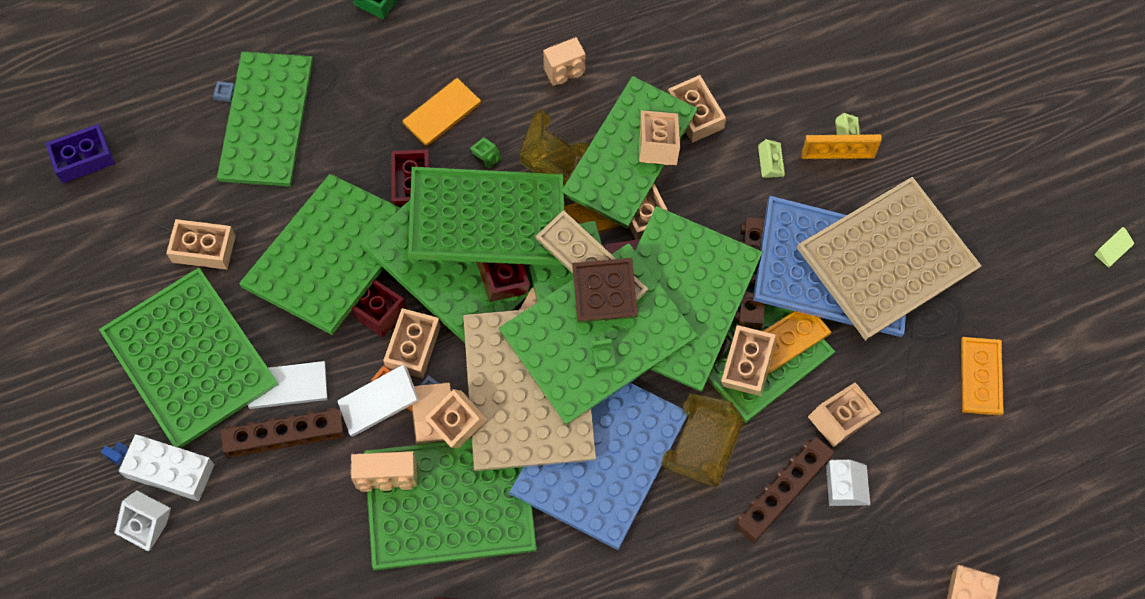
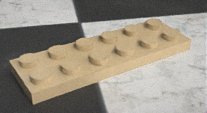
M564 210L536 235V240L571 273H573L572 263L616 259ZM634 276L636 301H639L648 292V288Z

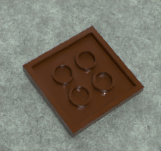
M632 258L572 263L577 323L638 318Z

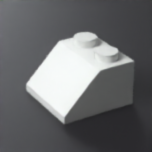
M829 460L826 466L829 506L870 505L867 465L852 460Z
M135 491L122 501L115 534L150 551L167 525L171 508L139 491Z

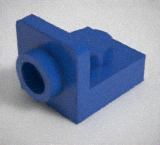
M118 442L112 449L105 445L101 453L108 460L121 467L129 447Z

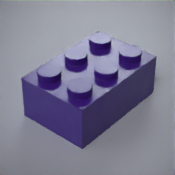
M99 124L45 143L55 174L62 184L115 164L106 135Z

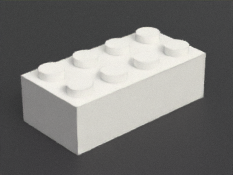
M135 434L119 472L127 479L199 501L215 464L208 457Z

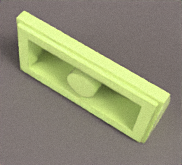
M843 113L836 118L837 135H860L858 117Z
M767 139L758 145L762 177L785 176L781 143Z
M1122 227L1095 253V256L1107 267H1110L1135 243L1127 230Z

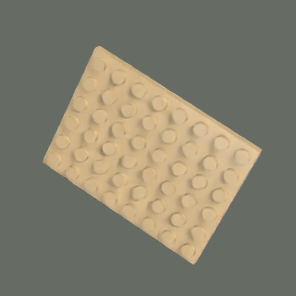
M913 177L799 243L796 247L865 341L981 267V264Z
M525 310L463 315L469 400L487 419L472 435L474 471L596 461L591 409L568 425H565L499 331L500 326Z

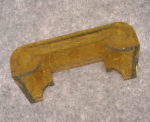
M540 109L532 117L519 152V161L534 173L563 174L564 187L590 144L585 141H578L570 146L547 129L551 123L550 115Z
M690 393L683 405L688 420L676 450L669 449L664 453L661 464L668 470L706 485L717 487L722 480L740 434L743 417L731 401Z

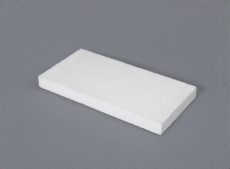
M325 361L268 368L279 385L248 404L249 409L328 400Z
M402 365L337 402L349 434L354 437L420 400L407 367Z

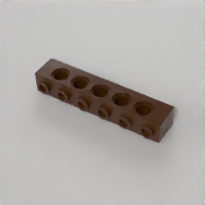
M746 217L745 224H741L740 235H744V239L740 242L760 250L765 219ZM751 237H755V238H757L758 240H757V241H754V240H751L750 238H751ZM758 264L754 271L756 275H752L747 289H755ZM746 290L739 305V310L735 314V322H738V326L761 331L764 320V303L753 301L754 293ZM751 306L754 310L750 311L747 310L745 307Z
M329 408L325 412L320 413L308 412L303 416L289 415L286 419L278 420L272 418L263 423L249 422L246 426H228L226 429L221 430L222 448L224 455L227 458L345 438L343 415L340 409ZM321 422H327L324 428H318ZM307 425L305 431H298L301 426ZM282 429H288L286 434L279 435ZM268 432L265 438H259L261 433ZM242 436H248L246 441L239 442Z
M817 437L812 442L808 440L801 448L803 450L800 455L795 454L788 463L791 465L786 470L782 468L775 476L777 480L773 484L769 482L763 489L764 494L760 498L756 497L750 503V510L747 513L743 511L737 517L736 529L753 544L756 543L833 457L835 452ZM805 457L813 458L814 463H807ZM798 471L801 473L802 477L795 478L792 475V472ZM785 485L789 489V491L782 492L780 491L779 486ZM771 499L775 502L776 506L769 507L765 501ZM759 514L763 520L755 521L752 515Z

